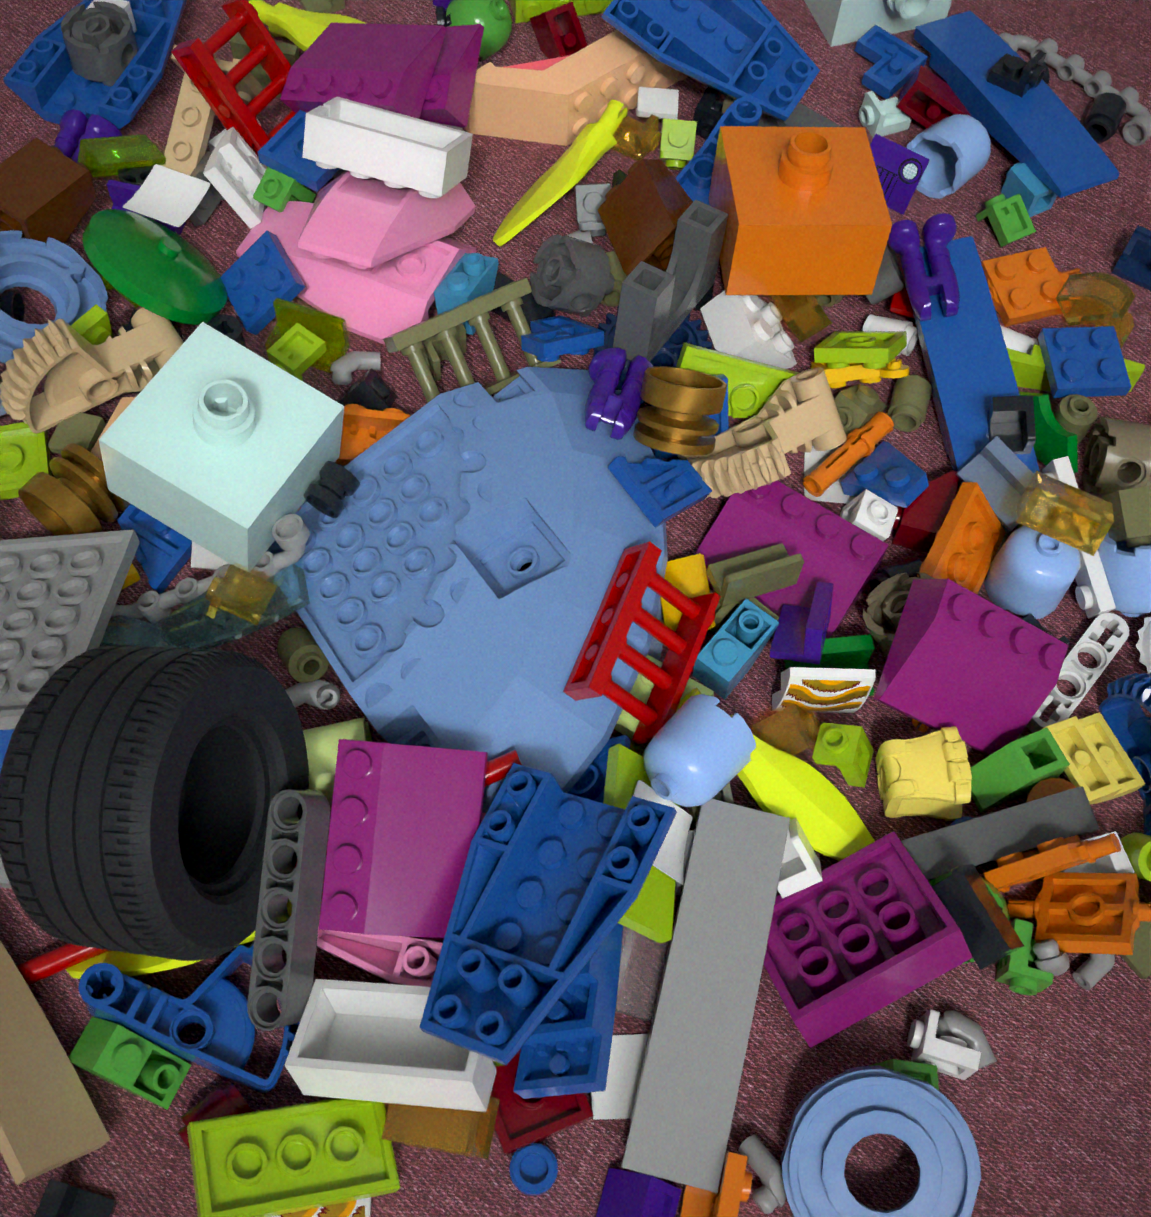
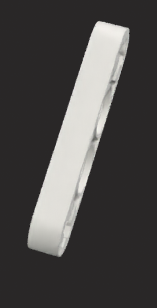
M1114 613L1100 614L1088 627L1064 659L1058 680L1070 681L1076 688V696L1071 697L1062 694L1056 684L1026 725L1032 733L1070 717L1127 640L1129 627L1123 618ZM1108 628L1113 633L1102 646L1096 641L1104 630ZM1087 652L1091 654L1097 661V668L1092 669L1083 666L1078 660V653ZM1052 703L1057 708L1049 720L1044 722L1039 717L1046 707Z

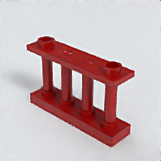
M229 0L221 5L229 20L204 43L199 38L182 42L171 53L226 130L234 127L258 156V151L296 114L292 110L267 135L257 122L256 117L279 94L282 95L291 65L258 17L255 7L248 0ZM239 32L251 51L224 74L214 60L213 55ZM260 63L271 79V82L246 105L236 92L235 86Z
M650 541L624 549L563 691L575 701L603 695L638 719L639 724L632 739L637 744L650 743L658 731L676 713L708 628L715 619V610L721 597L716 592L689 598L656 572V564L662 550ZM647 587L683 613L675 632L642 608L641 600ZM632 622L669 648L661 668L627 644L626 636ZM617 658L654 684L647 704L612 681L611 672Z

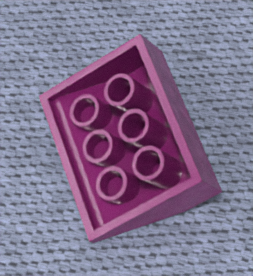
M331 23L290 67L280 100L295 113L299 110L307 113L320 105L323 106L324 103L338 96L419 119L447 29L443 25Z
M481 24L445 27L447 31L419 119L457 127H467L484 27Z
M774 481L771 485H764L756 490L751 489L742 494H732L695 554L700 553L704 555L706 571L710 564L783 543L789 556L801 554L804 564L795 585L754 598L779 617L783 604L811 608L817 582L833 583L831 618L826 639L832 638L869 583L870 577L879 568L889 545L781 482ZM708 578L709 587L713 589V586Z
M913 579L874 700L937 731L942 727L956 726L962 741H965L966 745L990 756L1018 738L1056 686L1068 645L950 579Z
M339 739L319 929L370 935L445 937L470 844L481 824L488 752Z
M894 831L821 871L823 881L783 899L781 895H778L775 899L763 964L793 1022L810 1048L973 958L960 928Z

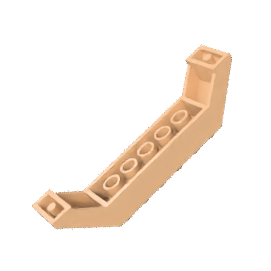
M615 30L543 71L495 67L491 62L478 68L468 123L465 129L469 133L568 146L574 142L587 124L598 122L610 100H617L623 103V108L628 110L637 107L639 87L666 89L674 83L686 79L688 76L656 60L620 31Z

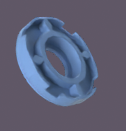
M0 231V294L13 287H28L37 290L49 298L53 304L56 314L54 321L63 319L70 326L95 304L106 311L108 296L101 277L74 249L50 237L44 243L33 239L21 238L22 231ZM0 309V362L5 363L8 360L14 359L13 350L24 347L22 339L32 338L35 336V328L43 329L48 326V323L28 324L13 319Z
M882 1066L854 1067L830 1078L820 1086L816 1085L806 1094L794 1110L781 1155L784 1190L794 1217H971L981 1181L978 1150L972 1133L960 1112L940 1091L928 1082ZM877 1133L893 1135L907 1143L915 1153L919 1166L918 1185L912 1197L902 1206L887 1211L870 1209L858 1202L848 1190L844 1177L845 1160L852 1146L863 1137Z

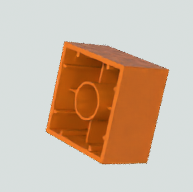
M720 126L710 185L709 203L710 206L729 214L719 258L726 295H872L892 228V222L865 127Z

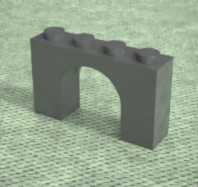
M695 199L678 219L672 255L666 272L641 261L622 282L613 348L624 349L628 360L632 361L634 357L640 355L650 362L715 282L728 213Z

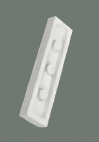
M1069 457L1054 459L1042 470L1041 482L1053 493L1050 496L1054 508L1052 513L1053 525L1064 530L1074 540L1080 553V567L1075 577L1078 585L1075 589L1078 605L1082 610L1085 609L1087 618L1097 617L1100 614L1110 612L1116 606Z

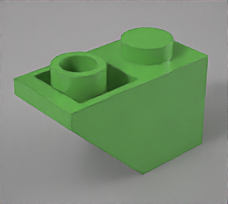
M1047 727L1010 742L970 767L972 775L971 797L980 813L1029 793L1032 787L1042 780L1058 778L1070 764Z
M93 1016L69 1056L70 1062L79 1068L168 1110L191 1067V1064L119 1024Z

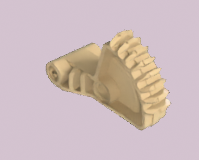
M143 307L137 310L131 319V325L134 329L126 332L122 326L118 330L119 336L115 338L109 336L106 342L99 345H92L63 319L56 321L48 319V326L43 329L35 328V336L22 339L24 347L13 350L14 359L5 362L7 370L0 374L3 380L0 384L1 404L12 419L23 420L25 424H28L33 433H41L79 412L83 413L122 393L142 391L184 342L169 319L154 314ZM48 373L44 392L32 397L37 385Z
M812 368L783 381L756 416L714 436L716 444L711 454L698 456L679 454L678 459L688 460L702 477V480L710 487L712 492L706 498L710 496L711 498H718L721 495L729 497L734 493L742 494L747 490H756L758 487L771 485L772 482L779 479L784 480L786 476L791 474L785 457L787 452H811L812 446H814L816 451H827L840 446L847 440V436L824 369Z

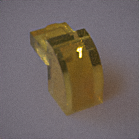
M1100 272L1073 274L1068 277L1056 300L1069 326L1095 323L1096 327L1114 326L1120 348H1122L1133 330L1134 320L1128 309L1136 296L1127 284L1112 275Z

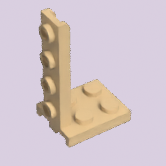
M172 54L171 59L184 72V77L161 166L190 175L205 155L215 113ZM215 54L213 55L214 60L224 74L240 61V59L236 58L233 59V62L216 59ZM251 72L235 86L236 92L245 104H248L250 100L264 89Z

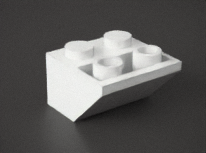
M724 290L700 308L716 351L783 369L792 368L797 364L792 352L794 344L788 334L784 332L780 323L783 319L782 314L773 303H766L759 299L757 295H726Z

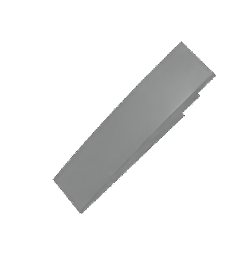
M711 799L700 807L684 877V885L682 886L673 925L672 940H670L642 1061L641 1075L631 1114L632 1119L621 1163L622 1168L715 1193L718 1192L765 958L790 818Z

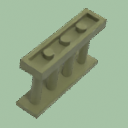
M527 278L513 281L388 336L383 341L389 353L401 351L403 356L407 355L428 403L440 394L421 351L424 348L422 341L429 337L435 336L436 341L441 340L460 387L475 383L454 335L458 333L455 326L468 321L470 327H475L496 377L495 381L482 386L489 395H492L519 377L517 371L510 373L488 322V319L491 318L488 311L501 306L503 312L507 311L522 347L521 335L531 334L532 332L520 306L523 304L521 297L531 293L532 289ZM523 351L529 364L525 367L550 368L561 363L560 358L552 362L539 361L537 356Z

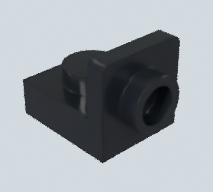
M1039 51L1028 63L1019 57L1006 53L989 70L987 82L1022 98L1032 86L1036 88L1042 81L1046 72V68L1043 67L1046 53Z
M710 87L706 88L696 106L693 121H697L696 135L705 139L709 137L724 114L722 113L723 102L720 101L721 93Z

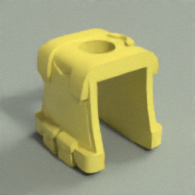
M956 726L942 727L939 731L917 738L888 740L880 745L875 762L878 773V790L880 799L884 800L883 808L886 817L928 816L945 819V822L955 821L962 817V804L969 803L971 800L972 775L970 764L967 760L968 754L965 741H962Z

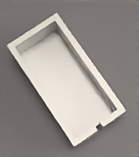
M337 96L324 103L323 106L320 105L306 113L303 158L316 161V165L321 168H341L350 171V175L356 178L368 179L373 177L383 180L384 184L388 187H408L419 190L418 193L421 196L439 198L467 177L473 134Z
M316 979L284 1065L303 1095L481 1112L487 1111L497 1070L492 1062L494 1060L427 1034L419 1028L430 987Z

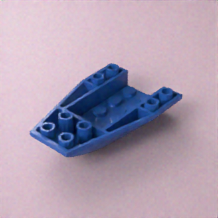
M83 0L76 6L84 4L86 9L93 0ZM125 0L130 2L137 28L134 35L139 51L113 86H106L102 82L88 80L74 73L61 30V22L65 15L37 35L3 78L4 83L45 121L60 125L59 122L63 114L68 110L75 109L81 111L87 119H89L91 114H96L111 122L118 129H121L132 121L163 77L187 0Z
M613 0L601 16V18L656 60L733 100L741 97L755 99L760 104L762 113L786 121L820 71L760 0Z
M513 763L471 841L419 1028L427 1034L507 1065L531 1037L638 897L677 814L675 808L632 796L626 810L565 793L551 773Z

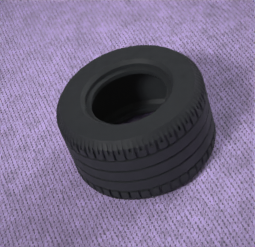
M116 644L88 650L69 660L58 669L39 689L21 715L11 736L0 772V855L13 892L30 919L46 933L72 945L181 961H199L218 957L230 951L256 930L268 811L271 800L282 790H309V767L305 737L297 711L289 695L263 664L251 657L228 650ZM299 803L297 808V815L300 820L303 814L301 803ZM294 850L292 855V863L295 866L297 854Z

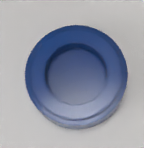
M532 1143L518 1149L514 1153L510 1162V1178L515 1188L521 1193L528 1196L542 1195L553 1186L558 1173L557 1160L552 1151L546 1146Z

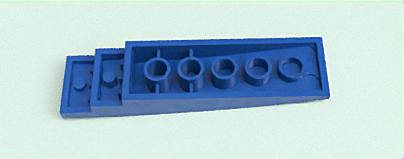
M966 11L915 27L914 39L931 54L929 66L947 81V84L971 114V117L980 121L993 138L1021 163H1025L1031 172L1059 198L1118 179L1120 172L1079 120L1043 80L1036 88L1032 86L1022 98L987 82L989 70L1006 53L1021 57L974 13Z
M973 236L951 240L946 247L950 252V262L958 281L960 293L958 314L951 317L944 316L939 294L930 296L931 320L920 321L912 307L927 375L932 387V396L946 456L950 457L952 470L959 472L990 442L988 410L992 397L1020 396ZM922 246L920 247V252L923 256L926 275L932 277L927 259V251ZM1034 447L1030 454H1015L1041 481ZM960 479L958 480L957 488H960L963 483Z
M627 735L610 738L568 794L603 803L609 748L620 743L630 749V739ZM616 924L521 1048L513 1091L523 1099L606 1090L617 1001L623 925Z

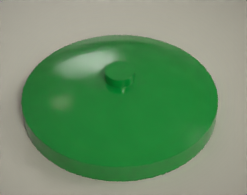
M107 209L97 212L86 226L82 240L85 252L91 263L114 288L139 306L166 319L192 325H200L202 322L208 323L213 317L218 316L225 306L227 290L216 268L195 246L168 227L143 215L119 209Z

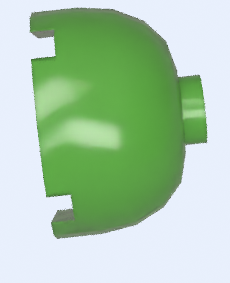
M452 0L446 10V16L450 14L452 22L450 26L481 24L484 27L479 54L482 57L481 60L488 59L506 45L512 31V18L504 0Z

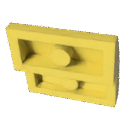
M1100 712L1082 719L1074 716L1042 728L1048 727L1070 764L1064 772L1076 788L1084 787L1090 805L1137 791L1146 784Z

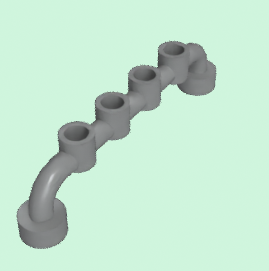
M1009 33L998 35L1015 52H1017L1018 48L1023 49L1031 54V58L1039 51L1046 53L1045 63L1055 68L1062 80L1070 81L1073 79L1083 85L1088 96L1095 98L1102 93H1114L1122 97L1126 103V112L1133 116L1123 128V137L1129 144L1140 146L1151 137V114L1148 109L1138 103L1139 94L1136 89L1126 87L1121 92L1110 86L1112 79L1108 72L1098 71L1092 75L1084 70L1085 63L1081 56L1073 54L1065 59L1057 54L1058 45L1051 38H1046L1039 43L1023 35H1011Z
M285 515L278 519L272 527V536L284 551L274 555L266 551L249 574L232 565H223L214 572L213 576L196 581L194 578H185L173 590L158 594L156 591H148L142 594L135 603L129 605L116 604L110 620L127 622L145 617L151 624L158 625L169 618L171 607L183 604L190 612L199 611L206 606L208 595L217 591H221L228 599L237 598L245 591L246 581L259 577L264 585H275L283 578V569L297 563L304 555L305 543L309 538L310 531L299 515Z

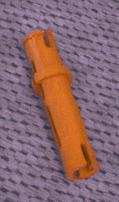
M877 412L860 429L852 430L847 435L845 443L828 456L815 470L803 478L805 489L815 497L823 495L862 457L870 456L874 452L875 445L893 431L894 423L892 419L884 412Z

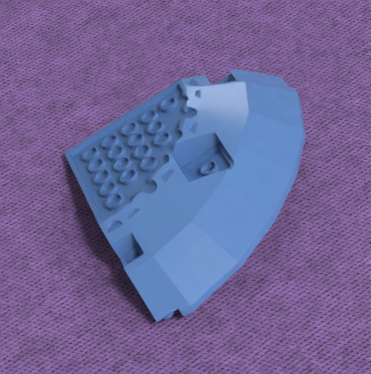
M525 367L516 370L519 377L493 397L489 395L479 382L439 394L345 465L344 468L358 479L360 486L352 496H345L343 502L344 509L337 518H331L321 513L305 500L301 509L295 513L302 518L310 531L309 538L305 543L304 555L297 563L283 569L284 576L278 583L351 697L376 731L388 743L488 752L487 762L516 750L523 766L551 773L563 792L568 793L609 741L623 709L603 695L575 701L563 692L624 549L649 541L662 550L656 564V572L664 578L668 561L666 522L655 528L607 468L618 456L626 457L627 463H642L645 458H655L652 448L639 443L633 436L635 426L640 423L638 418H636L635 423L627 434L620 440L610 437L613 429L612 425L604 422L598 423L595 432L589 430L585 426V405L589 392L594 385L590 378L589 370ZM615 390V394L620 395L621 390ZM275 540L267 551L274 555L284 550ZM532 562L529 568L520 571L525 563ZM647 587L641 600L642 608L656 618L660 596ZM632 622L626 636L627 644L646 657L651 646L652 636ZM617 658L611 672L612 681L630 693L639 673ZM505 779L484 788L482 813H487Z

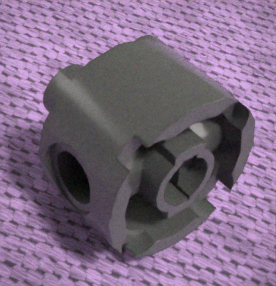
M103 1L93 2L94 8L85 9L84 4L76 6L66 13L61 22L63 40L72 69L75 74L85 79L102 82L106 86H113L139 51L129 16L118 5Z
M556 234L544 241L535 255L533 263L538 264L537 273L531 272L530 285L533 297L542 306L587 317L597 308L604 295H608L613 290L614 276L610 273L608 256L600 245L567 235Z

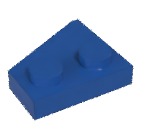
M618 456L607 467L655 528L703 501L712 492L688 460L672 459L666 462L656 458H645L642 463H627L626 457Z
M130 504L117 521L122 530H135L140 542L135 557L142 565L151 588L158 594H161L191 557L192 540Z

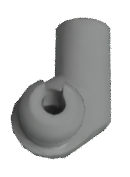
M351 351L337 359L330 367V371H333V383L338 385L350 384L352 381L351 372L355 370H370L371 368L373 370H381V352Z
M320 679L309 683L299 682L285 690L295 708L305 703L328 710L334 708L340 701L339 689L332 683Z
M1046 939L1042 940V943H1035L1033 946V951L1036 954L1032 965L1028 967L1052 973L1054 976L1062 975L1068 970L1070 966L1069 957L1066 952H1059V945L1056 940Z
M1090 954V957L1072 973L1074 980L1083 989L1090 990L1113 968L1115 955Z
M956 1010L945 1011L944 1016H939L936 1030L937 1037L951 1036L959 1038L967 1043V1048L981 1052L978 1070L997 1062L978 1023Z
M756 1135L749 1136L741 1143L738 1151L741 1155L748 1157V1164L757 1173L762 1183L761 1187L753 1191V1201L764 1214H771L777 1206L782 1208L787 1198L783 1185L781 1166Z

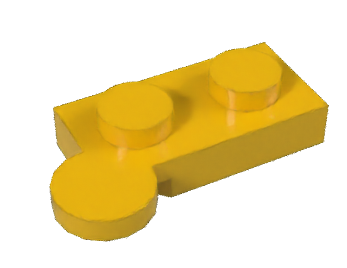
M896 358L889 364H886V367L879 369L864 368L863 363H849L848 367L834 369L828 368L827 363L811 362V369H824L830 388L845 387L846 381L859 380L861 383H877L881 381V377L902 378L910 374L909 366L902 364V359H897L896 361Z

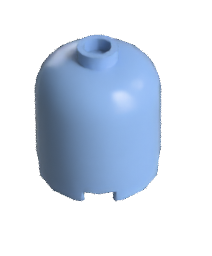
M956 114L942 119L919 133L906 146L907 149L930 160L916 189L927 197L937 199L955 193L985 167L991 154L990 137L986 128L980 121L963 114Z
M1037 522L1025 524L1010 534L990 564L987 578L984 582L989 599L1004 610L1023 615L1022 618L1032 614L1036 619H1041L1052 613L1057 608L1079 571L1080 553L1076 543L1064 530L1055 525Z
M1105 522V529H1097L1096 546L1116 606L1114 610L1120 611L1121 614L1128 617H1141L1151 612V545L1126 548L1125 541L1116 542L1109 538L1107 522Z
M704 694L691 696L658 731L644 751V768L654 792L661 798L684 807L704 805L751 761V752L756 748V742L751 729L738 713L730 717L724 710L717 707L716 705L720 702L718 698Z

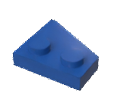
M883 441L870 456H867L841 481L845 495L857 497L867 489L892 505L907 508L929 486L926 472L886 441Z

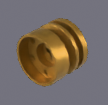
M660 366L647 368L644 372L640 396L645 402L653 406L643 407L638 410L637 418L640 423L634 429L633 436L635 440L647 447L672 454L689 456L711 454L716 444V439L713 435L717 433L719 424L716 420L706 415H714L722 411L727 384L715 376L690 369Z
M75 443L68 444L61 450V457H54L49 461V467L55 478L47 473L38 472L18 490L19 497L26 508L54 536L102 532V526L97 517L106 522H114L118 517L117 511H125L130 505L129 502L108 490L103 462L87 449Z

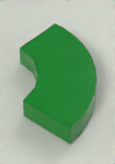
M1019 392L1020 396L1033 395L1036 441L1033 447L1036 457L1047 466L1054 459L1068 456L1073 473H1077V435L1066 431L1056 420L1051 410L1049 395Z

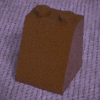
M37 137L0 163V231H22L21 238L46 243L47 238L50 237L65 244L97 198L92 183L93 176L84 164L76 163L65 156L57 147L49 146Z
M640 159L628 169L627 173L629 175L622 183L614 186L607 192L605 202L597 209L627 277L641 261L666 272L672 255L678 219L693 203L661 159Z

